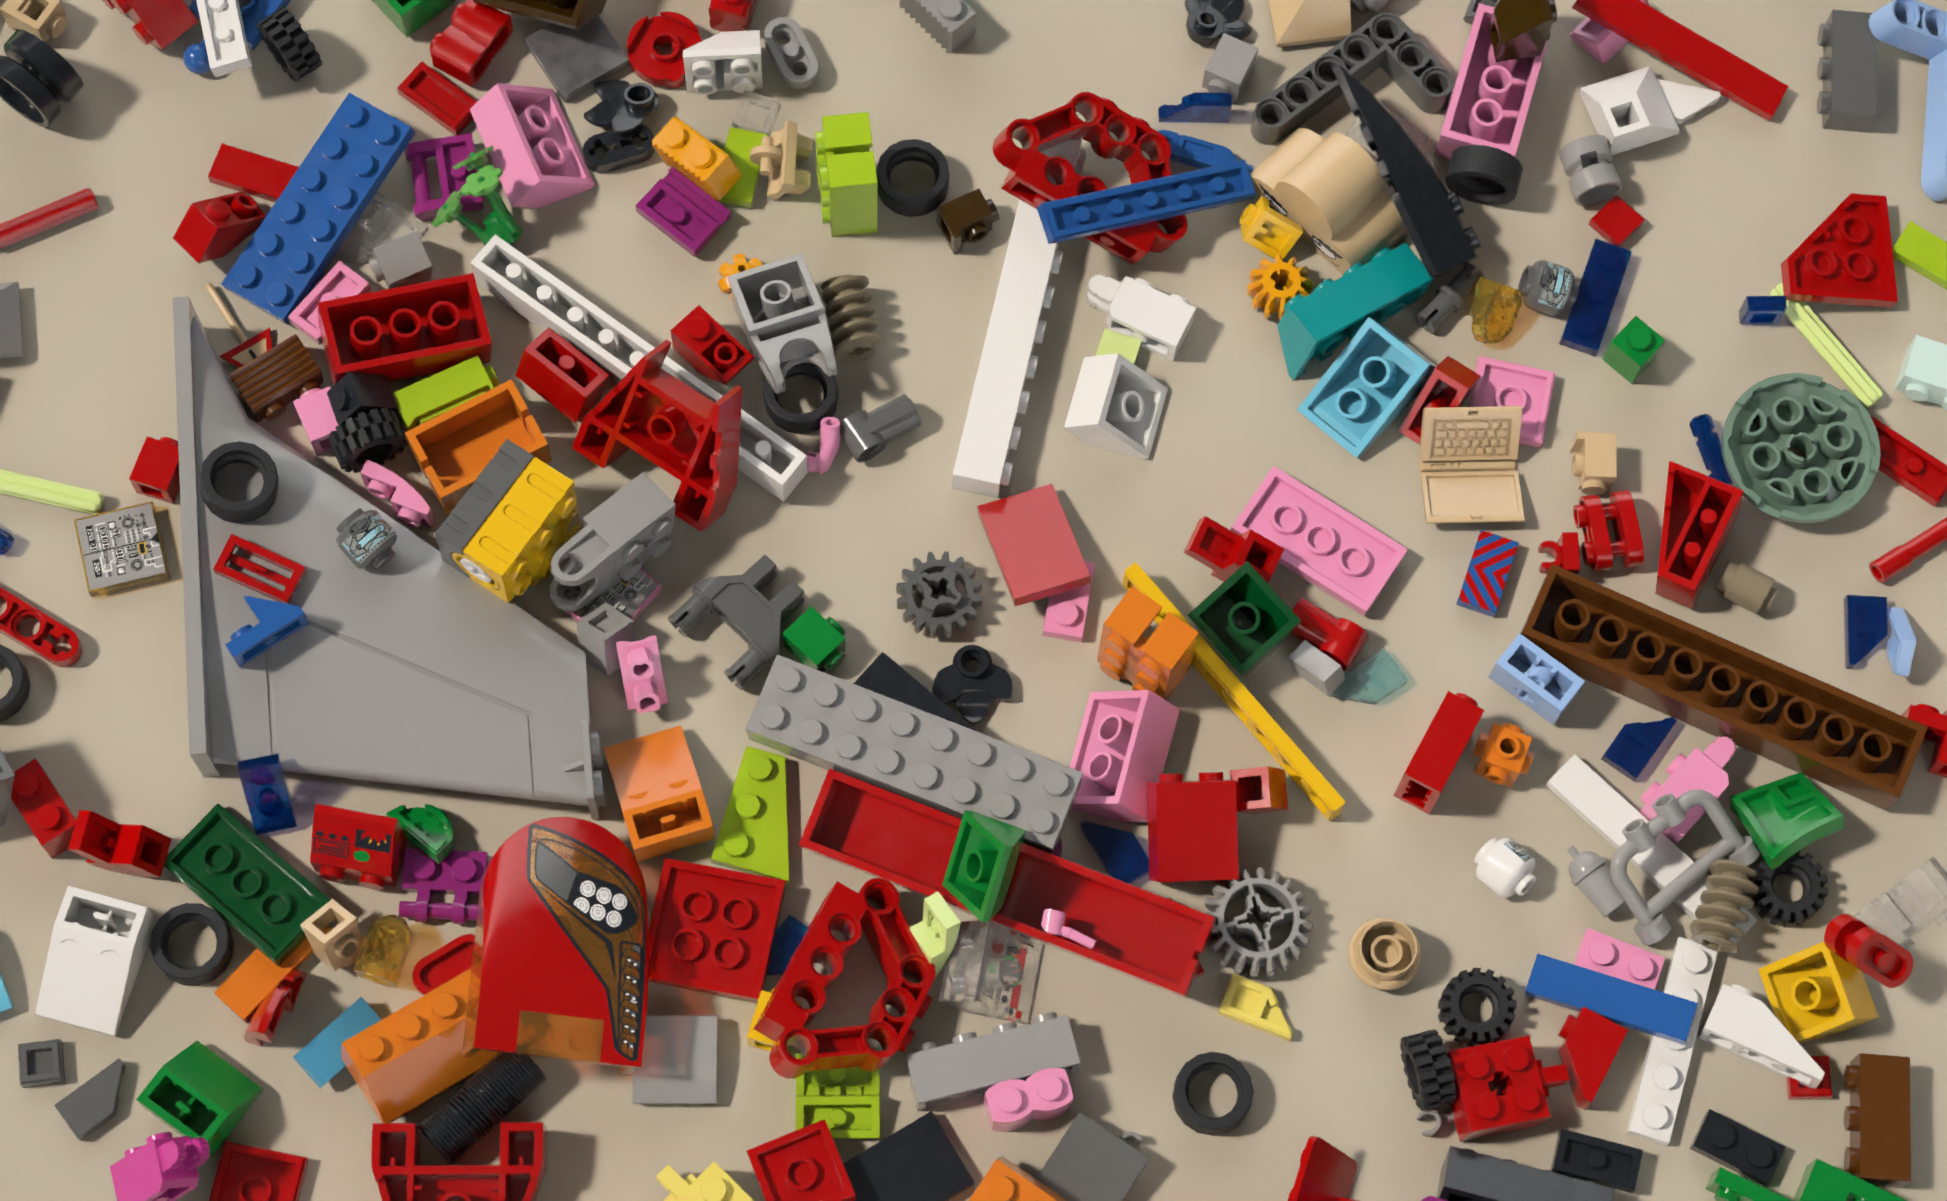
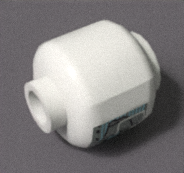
M1506 837L1499 840L1492 838L1480 849L1474 859V863L1477 865L1475 871L1477 878L1501 898H1508L1515 893L1520 896L1524 895L1536 880V877L1532 874L1536 864L1534 857L1512 838Z

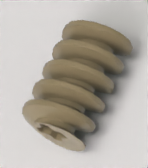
M844 275L833 277L823 282L820 286L823 290L822 299L826 304L825 313L829 318L828 327L832 332L831 341L836 347L834 349L835 358L839 361L856 362L865 360L875 353L872 346L881 342V334L871 332L878 327V320L868 318L875 313V306L865 304L872 299V293L869 290H862L869 285V279L866 276Z
M1719 859L1713 861L1710 866L1712 875L1708 876L1705 881V886L1708 890L1703 891L1700 896L1702 905H1699L1695 910L1697 920H1694L1690 925V931L1693 934L1691 937L1695 942L1711 950L1737 953L1739 950L1738 945L1729 939L1730 937L1742 938L1744 935L1743 930L1734 924L1735 922L1747 923L1749 920L1748 915L1739 909L1740 907H1753V900L1746 897L1745 893L1756 894L1759 891L1758 885L1749 881L1750 878H1755L1758 874L1746 865Z

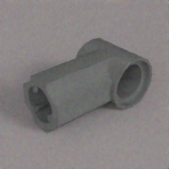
M903 394L869 413L866 410H861L849 415L840 422V435L856 462L862 463L880 454L886 448L887 443L920 427L921 419L912 400Z

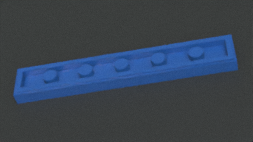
M1244 159L1041 203L1037 210L1048 244L1248 201L1256 197L1257 194Z

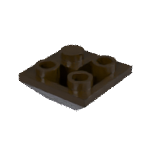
M1500 0L1488 26L1496 62L1541 56L1545 42L1550 39L1552 23L1557 20V9L1554 0Z

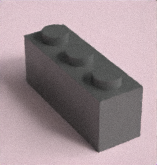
M1832 10L1826 23L1820 24L1818 46H1823V57L1819 59L1817 78L1818 80H1823V91H1820L1818 95L1817 113L1822 114V129L1868 133L1877 117L1878 39L1875 38L1869 28V18L1872 13Z

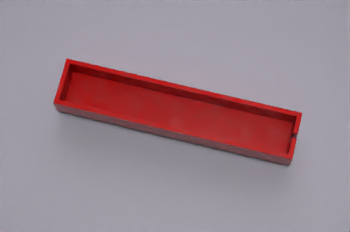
M829 768L799 846L807 851L876 878L888 880L894 885L925 897L939 892L949 906L974 915L942 885L962 819ZM1022 843L1004 905L990 922L1187 998L1200 965L1199 961L1193 958L1194 954L1197 953L1203 956L1216 919L1211 915ZM1052 909L1067 913L1064 926L1096 940L1092 950L1069 938L1046 933L1041 925L1044 910Z

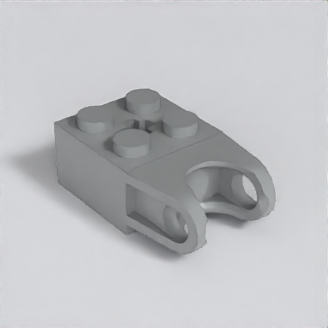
M802 253L727 276L734 307L755 361L776 394L786 391L785 376L793 366L800 363H813L819 366L829 377L838 375L825 309Z
M644 472L583 517L582 530L553 555L551 573L554 578L550 583L549 597L557 608L564 611H576L613 587L621 579L628 581L633 578L645 561L652 556L658 558L670 547L676 504ZM566 558H570L565 567L562 570H560V562ZM562 585L577 586L580 590V595L574 600H564L558 595L557 590Z

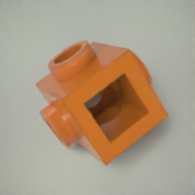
M1494 723L1488 735L1483 733L1479 735L1473 751V756L1479 758L1474 773L1483 776L1492 783L1512 787L1520 773L1527 775L1535 754L1528 750L1532 737L1525 735L1520 727L1513 724L1502 723L1498 725Z

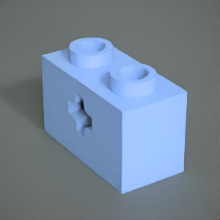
M1520 633L1496 662L1488 677L1552 725L1557 722L1574 700L1585 682Z

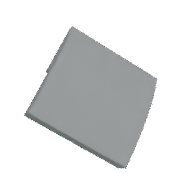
M646 1015L642 1066L633 1067V1104H717L718 1015ZM634 1021V1028L637 1029V1027H635L637 1026V1022Z

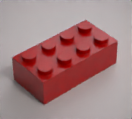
M474 273L318 302V325L333 385L349 371L387 375L388 381L393 382L438 373L477 355L482 364L489 363L491 360L492 341Z

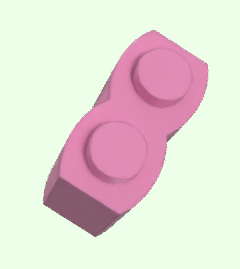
M1048 1068L1034 1073L1026 1081L1012 1079L993 1085L985 1092L984 1106L991 1129L998 1132H1007L1024 1126L1031 1119L1050 1120L1063 1115L1072 1107L1074 1096L1066 1070L1062 1068Z

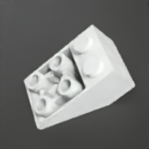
M68 886L53 927L35 1014L116 1037L157 920L148 907Z

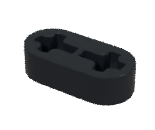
M641 124L638 128L627 133H614L613 130L593 135L587 139L583 146L585 164L591 171L600 174L643 163L654 154L655 148L652 146L654 134L649 127ZM639 137L640 141L643 142L642 149H636L635 145H632L633 138ZM602 148L606 152V159L599 160L595 149Z

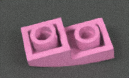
M366 460L360 474L365 487H367V491L385 500H388L391 496L390 501L394 513L397 515L398 520L412 527H419L422 524L432 528L435 521L431 508L424 498L394 472L377 463Z

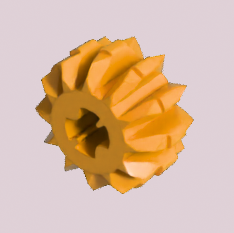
M1279 253L1275 255L1273 263L1263 258L1259 263V269L1253 268L1250 272L1249 279L1251 283L1247 286V294L1254 297L1251 304L1253 309L1265 308L1263 314L1265 319L1269 318L1272 312L1277 313L1279 320H1281L1285 313L1283 308L1289 300L1299 294L1305 297L1313 289V281L1306 278L1309 271L1307 266L1295 268L1297 261L1295 256L1289 259L1288 263L1283 262ZM1277 285L1284 286L1283 290H1277Z

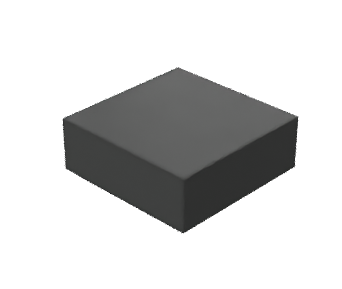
M61 1039L18 1044L20 1085L23 1088L65 1083L64 1049Z

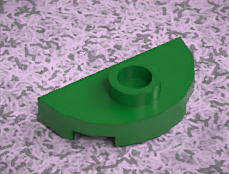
M425 804V808L414 807L406 809V805H402L386 813L387 817L398 819L405 836L438 864L449 855L454 844L451 821L444 811L433 805Z

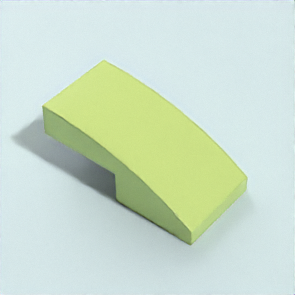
M939 892L924 899L923 921L910 927V931L922 953L925 954L930 964L935 965V977L943 968L955 946L961 924Z

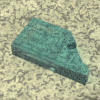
M1384 648L1344 674L1345 680L1329 697L1375 705L1406 685L1408 678Z

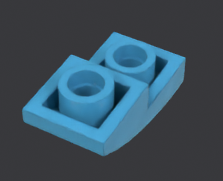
M360 997L296 1053L293 1058L318 1087L321 1088L346 1066L341 1059L342 1042L382 1019Z

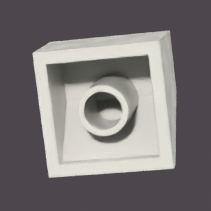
M1119 353L1084 357L1064 428L1091 446L1140 459H1149L1168 388Z

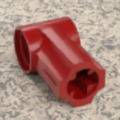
M1301 598L1292 611L1302 622L1291 634L1303 642L1306 640L1340 664L1343 671H1348L1368 641L1369 635L1353 621L1345 618L1337 620Z

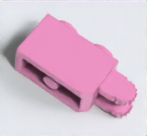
M1722 736L1715 739L1704 752H1701L1696 747L1688 757L1680 753L1665 770L1671 775L1661 786L1655 781L1642 795L1640 800L1645 805L1639 813L1648 821H1651L1657 816L1652 808L1653 803L1661 796L1670 793L1677 799L1689 790L1702 789L1712 793L1718 799L1729 786L1728 774L1723 768L1736 752L1735 742L1729 739L1728 736ZM1699 805L1692 807L1686 812V818L1680 824L1667 828L1662 833L1677 845L1706 813L1705 809Z

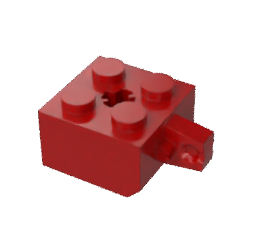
M1530 1036L1449 1051L1446 1055L1447 1058H1450V1068L1454 1073L1455 1080L1453 1082L1456 1086V1100L1454 1103H1450V1107L1454 1114L1459 1142L1529 1129L1544 1123L1551 1117L1546 1100L1550 1096L1549 1088L1565 1085L1570 1080L1566 1064L1543 1067L1541 1059L1536 1060ZM1491 1082L1500 1089L1501 1093L1499 1095H1496V1089L1493 1092L1490 1090L1488 1085Z

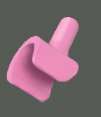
M1052 909L1044 910L1041 925L1046 933L1069 938L1092 950L1096 940L1064 926L1067 913Z

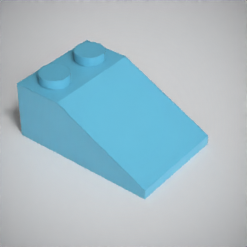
M1368 317L1297 411L1354 457L1359 458L1416 398L1437 366L1381 321Z

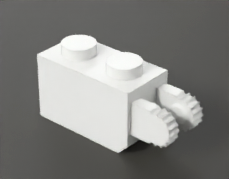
M1095 274L1094 277L1091 276L1087 285L1086 301L1092 307L1095 306L1097 310L1108 314L1106 323L1109 330L1142 340L1141 347L1174 361L1193 324L1196 308L1191 306L1185 298L1175 294L1169 296L1156 290L1153 284L1141 278L1132 279L1125 275L1121 283L1110 277L1106 278L1105 275Z

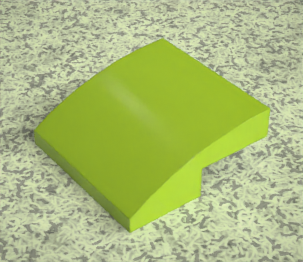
M796 1052L797 1059H803L801 1052ZM859 1067L806 1071L802 1076L796 1078V1130L825 1119L833 1139L880 1138L879 1069L876 1071H866Z

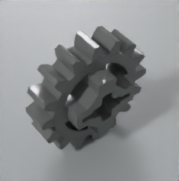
M944 551L941 560H936L934 554L928 552L927 562L922 563L918 558H914L912 565L914 571L905 568L902 570V579L905 582L897 583L896 593L902 595L897 599V609H906L903 613V621L905 623L912 620L916 621L914 632L919 633L926 627L929 629L930 638H935L937 630H943L946 638H951V630L955 626L961 632L966 631L965 618L971 621L977 619V611L973 607L982 606L983 597L977 594L982 591V582L972 581L975 577L976 569L970 567L964 570L963 557L960 556L953 563L949 561V552ZM958 581L961 582L965 589L966 599L962 598L963 594L956 590ZM941 590L946 592V596L941 595L938 599L932 597V594L938 595ZM913 591L923 601L920 609L913 600ZM950 615L948 617L937 618L940 616Z

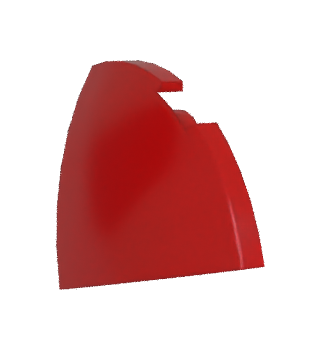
M292 970L267 994L244 1035L246 1042L261 1047L264 1041L272 1042L283 1010L293 1012L307 975L305 972Z

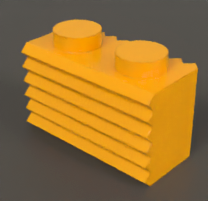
M672 117L652 140V146L667 166L675 168L716 201H720L741 177L742 173L739 172V169L734 165L728 154L678 117Z

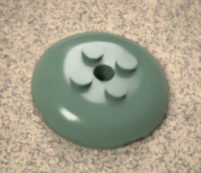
M1789 373L1776 375L1756 383L1736 401L1727 416L1723 428L1722 454L1726 470L1736 488L1743 490V496L1756 508L1785 521L1816 523L1827 521L1846 513L1856 506L1867 494L1880 465L1879 436L1866 408L1846 389L1841 391L1835 386L1822 381L1823 378L1819 376ZM1790 447H1798L1803 450L1806 459L1796 456L1793 452H1789Z

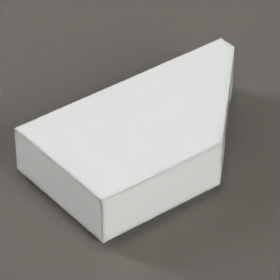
M1657 79L1676 124H1682L1709 105H1714L1720 97V92Z

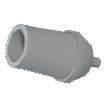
M1574 845L1567 850L1573 857L1568 868L1572 879L1571 883L1584 893L1604 918L1625 903L1613 883L1610 869L1604 857H1600L1592 851L1579 853Z

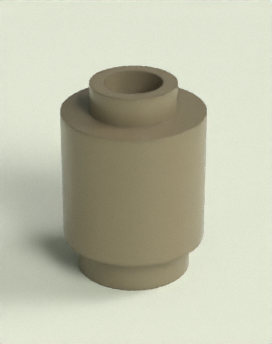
M1732 561L1729 562L1715 588L1724 593L1723 598L1755 614L1758 613L1760 608L1768 611L1779 591L1772 587L1775 581L1774 578L1743 562L1738 565Z

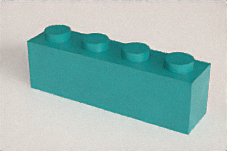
M1406 243L1393 250L1390 247L1382 249L1369 263L1362 265L1360 262L1356 263L1346 270L1341 278L1335 281L1332 278L1326 279L1314 289L1313 293L1305 297L1299 294L1285 304L1283 308L1285 313L1279 321L1277 328L1288 374L1293 381L1305 374L1304 369L1309 361L1316 358L1319 363H1322L1333 355V351L1347 337L1351 340L1368 317L1377 318V320L1383 323L1423 296L1433 278L1429 276L1425 266Z

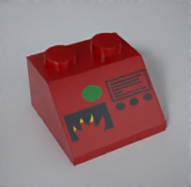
M316 804L313 817L310 863L315 872L319 873V877L332 882H343L344 878L360 880L359 884L361 886L375 890H383L384 885L396 887L407 843L398 819Z

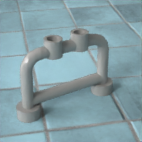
M1702 789L1689 790L1677 799L1671 793L1665 794L1652 805L1657 816L1647 824L1643 819L1633 820L1622 830L1627 841L1614 853L1610 864V875L1615 887L1638 920L1634 926V931L1644 945L1657 943L1668 935L1671 926L1662 914V911L1707 874L1713 861L1723 860L1726 857L1727 860L1748 866L1760 855V850L1752 837H1741L1720 802L1708 791ZM1696 805L1702 806L1723 838L1645 903L1627 874L1628 862L1637 853H1643L1653 847L1656 843L1655 838L1667 828L1680 824L1686 818L1688 810Z

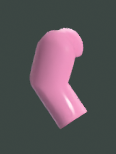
M825 417L821 420L819 452L809 451L806 453L809 473L819 472L820 475L829 471L840 446L839 419Z

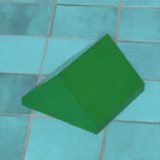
M964 810L942 885L981 922L989 923L1004 905L1026 830L971 810Z

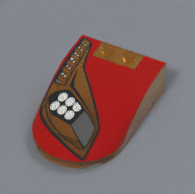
M574 817L542 819L530 823L513 833L490 859L480 888L462 1057L470 1058L478 1051L486 1050L620 1066L619 1075L628 1076L641 1068L649 977L646 886L641 869L631 851L618 837L604 827Z

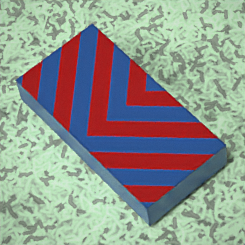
M1481 530L1456 605L1494 617L1519 542Z

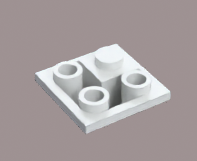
M760 30L720 32L683 50L687 92L709 95L716 91L733 90L738 93H748L754 89H763Z
M1651 66L1580 88V95L1598 135L1606 137L1612 155L1679 134L1680 130Z

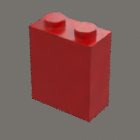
M1449 691L1447 692L1393 796L1427 814L1431 813L1485 711L1478 707V703L1473 698L1462 693L1455 695Z
M1199 772V780L1184 781L1183 773L1159 774V782H1147L1149 880L1155 882L1239 879L1236 780L1223 779V772Z

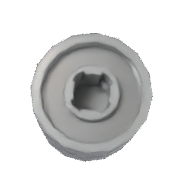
M1585 136L1568 143L1560 150L1559 157L1565 174L1571 177L1569 186L1577 205L1590 206L1599 204L1621 192L1623 185L1616 166L1610 164L1613 156L1605 136Z

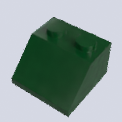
M1248 561L1187 615L1240 675L1247 676L1273 653L1302 622Z

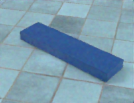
M1538 953L1525 990V995L1578 1012L1584 1006L1616 1024L1686 1045L1698 1007L1696 1002Z

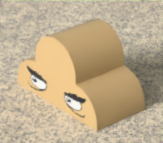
M1298 128L1250 173L1257 194L1256 198L1259 199L1261 196L1267 198L1270 208L1302 226L1303 233L1300 238L1342 275L1356 263L1360 262L1362 265L1369 263L1382 249L1386 247L1392 249L1406 235L1407 229L1393 200L1383 191L1385 182L1376 162L1361 145L1344 134L1333 132L1324 139L1309 129Z

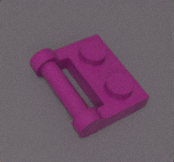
M472 133L412 142L405 148V158L411 165L416 204L413 205L415 219L418 221L435 219L438 210L445 204L448 197L454 191L461 190V187L467 183L466 178L469 175L477 173L476 169L468 171L465 165L456 170L453 168L454 165L468 158L471 152H475ZM436 156L442 198L431 200L425 160L428 157ZM471 194L468 196L462 195L460 198V203L463 205L460 212L484 209L482 196L473 197Z

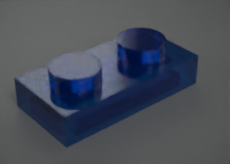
M279 753L238 761V773L256 835L297 827L296 814Z

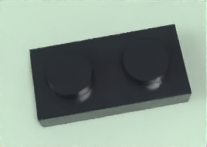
M1711 1109L1705 1113L1690 1146L1691 1150L1765 1187L1770 1184L1786 1148Z
M1561 1128L1558 1132L1550 1170L1561 1175L1584 1181H1593L1599 1185L1632 1193L1635 1191L1643 1150Z

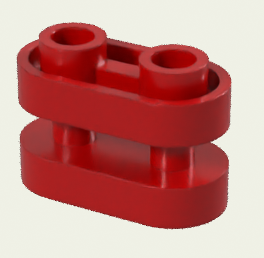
M1630 491L1611 492L1608 505H1602L1598 494L1581 496L1579 498V505H1574L1573 517L1576 528H1582L1585 542L1581 544V553L1584 564L1590 565L1594 572L1611 570L1614 557H1620L1625 568L1643 565L1644 546ZM1608 520H1612L1616 537L1614 542L1610 541L1606 524Z
M1841 914L1835 917L1826 927L1824 943L1827 949L1888 988L1898 987L1910 976L1914 965L1912 954L1851 914Z

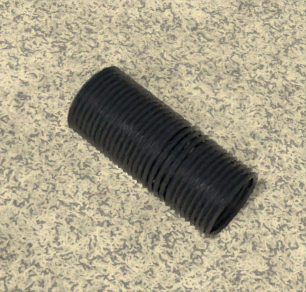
M517 1044L516 1053L497 1052V1055H494V1058H491L488 1064H485L484 1067L481 1066V1069H478V1072H475V1075H472L469 1081H466L465 1084H462V1087H459V1091L451 1094V1098L447 1097V1101H443V1104H440L437 1110H434V1112H431V1115L424 1118V1121H421L418 1127L450 1164L455 1165V1162H458V1159H461L464 1153H468V1150H471V1147H474L477 1141L482 1140V1136H486V1132L490 1133V1129H494V1126H497L499 1121H502V1118H506V1115L509 1116V1113H512V1110H515V1107H518L521 1101L528 1098L531 1092L534 1093V1090H537V1087H540V1084L546 1081V1076Z

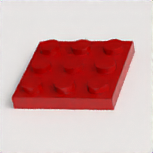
M665 858L648 928V982L758 1002L760 992L765 984L786 889V881Z

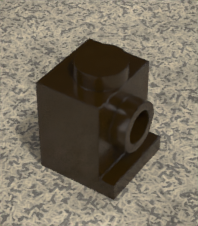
M980 189L942 204L937 209V224L953 254L961 252V243L966 241L976 242L984 238L992 230V223L999 220V213L994 202L991 199L985 200Z

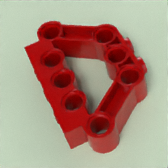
M1080 92L1064 106L1030 120L1018 118L1012 121L998 134L992 146L993 154L997 161L1010 169L1001 189L1035 209L1041 203L1077 196L1080 193L1087 194L1107 189L1104 182L1094 176L1082 177L1075 173L1071 163L1060 156L1050 158L1041 153V151L1070 139L1077 140L1082 138L1091 143L1093 151L1099 157L1105 159L1116 158L1123 162L1126 171L1129 173L1131 184L1172 175L1169 165L1171 147L1167 138L1151 128L1145 120L1132 117L1119 109L1113 101L1107 98H1100L1090 92ZM1076 112L1084 117L1085 122L1078 118ZM1109 131L1115 134L1118 141L1114 140L1111 137ZM1012 138L1017 139L1022 148L1016 146ZM1142 151L1148 154L1150 160L1144 157ZM1047 174L1054 178L1056 185L1049 181ZM1184 214L1085 236V238L1134 265L1148 254L1149 251L1160 253L1170 248L1185 235L1188 222ZM1158 223L1164 226L1167 234L1160 229Z
M873 878L867 881L858 893L836 881L810 922L803 939L793 953L785 972L775 986L768 1003L753 1028L775 1041L769 1054V1060L773 1070L779 1076L794 1079L802 1076L806 1071L849 1067L876 1071L882 1068L897 1050L904 1053L915 1034V1031L910 1029L914 1018L921 1019L933 999L927 993L934 982L936 971L935 965L929 963L911 933L910 927L899 907V893L896 887L888 880ZM867 899L875 900L880 905L881 910L873 909ZM863 929L887 978L888 988L871 1007L869 1012L870 1023L861 1026L817 1030L804 1028L824 1006L826 1000L825 991L829 989L843 971V958L860 939ZM831 930L841 932L846 941L837 940ZM813 963L823 965L828 975L818 973ZM903 971L913 974L917 983L909 982L905 978ZM795 997L804 998L810 1005V1009L801 1008L796 1003ZM885 1005L894 1006L898 1010L900 1017L889 1014ZM867 1038H872L879 1042L882 1051H876L871 1048ZM787 1046H794L799 1049L803 1059H797L790 1055Z

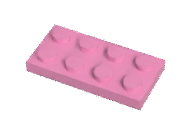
M1275 466L1272 467L1231 527V531L1238 535L1252 529L1284 548L1278 563L1364 617L1408 551L1401 544Z

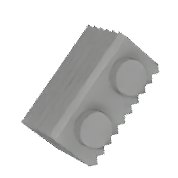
M900 0V8H905V13H910V18H915V23H921L920 28H926V33H931V38H936V43H941V48H946V53L954 52L976 32L977 12L964 0Z

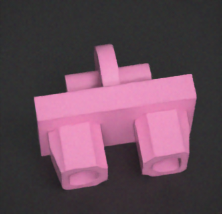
M656 635L634 642H616L628 710L636 709L637 713L659 710L661 708L660 704H666L668 700Z

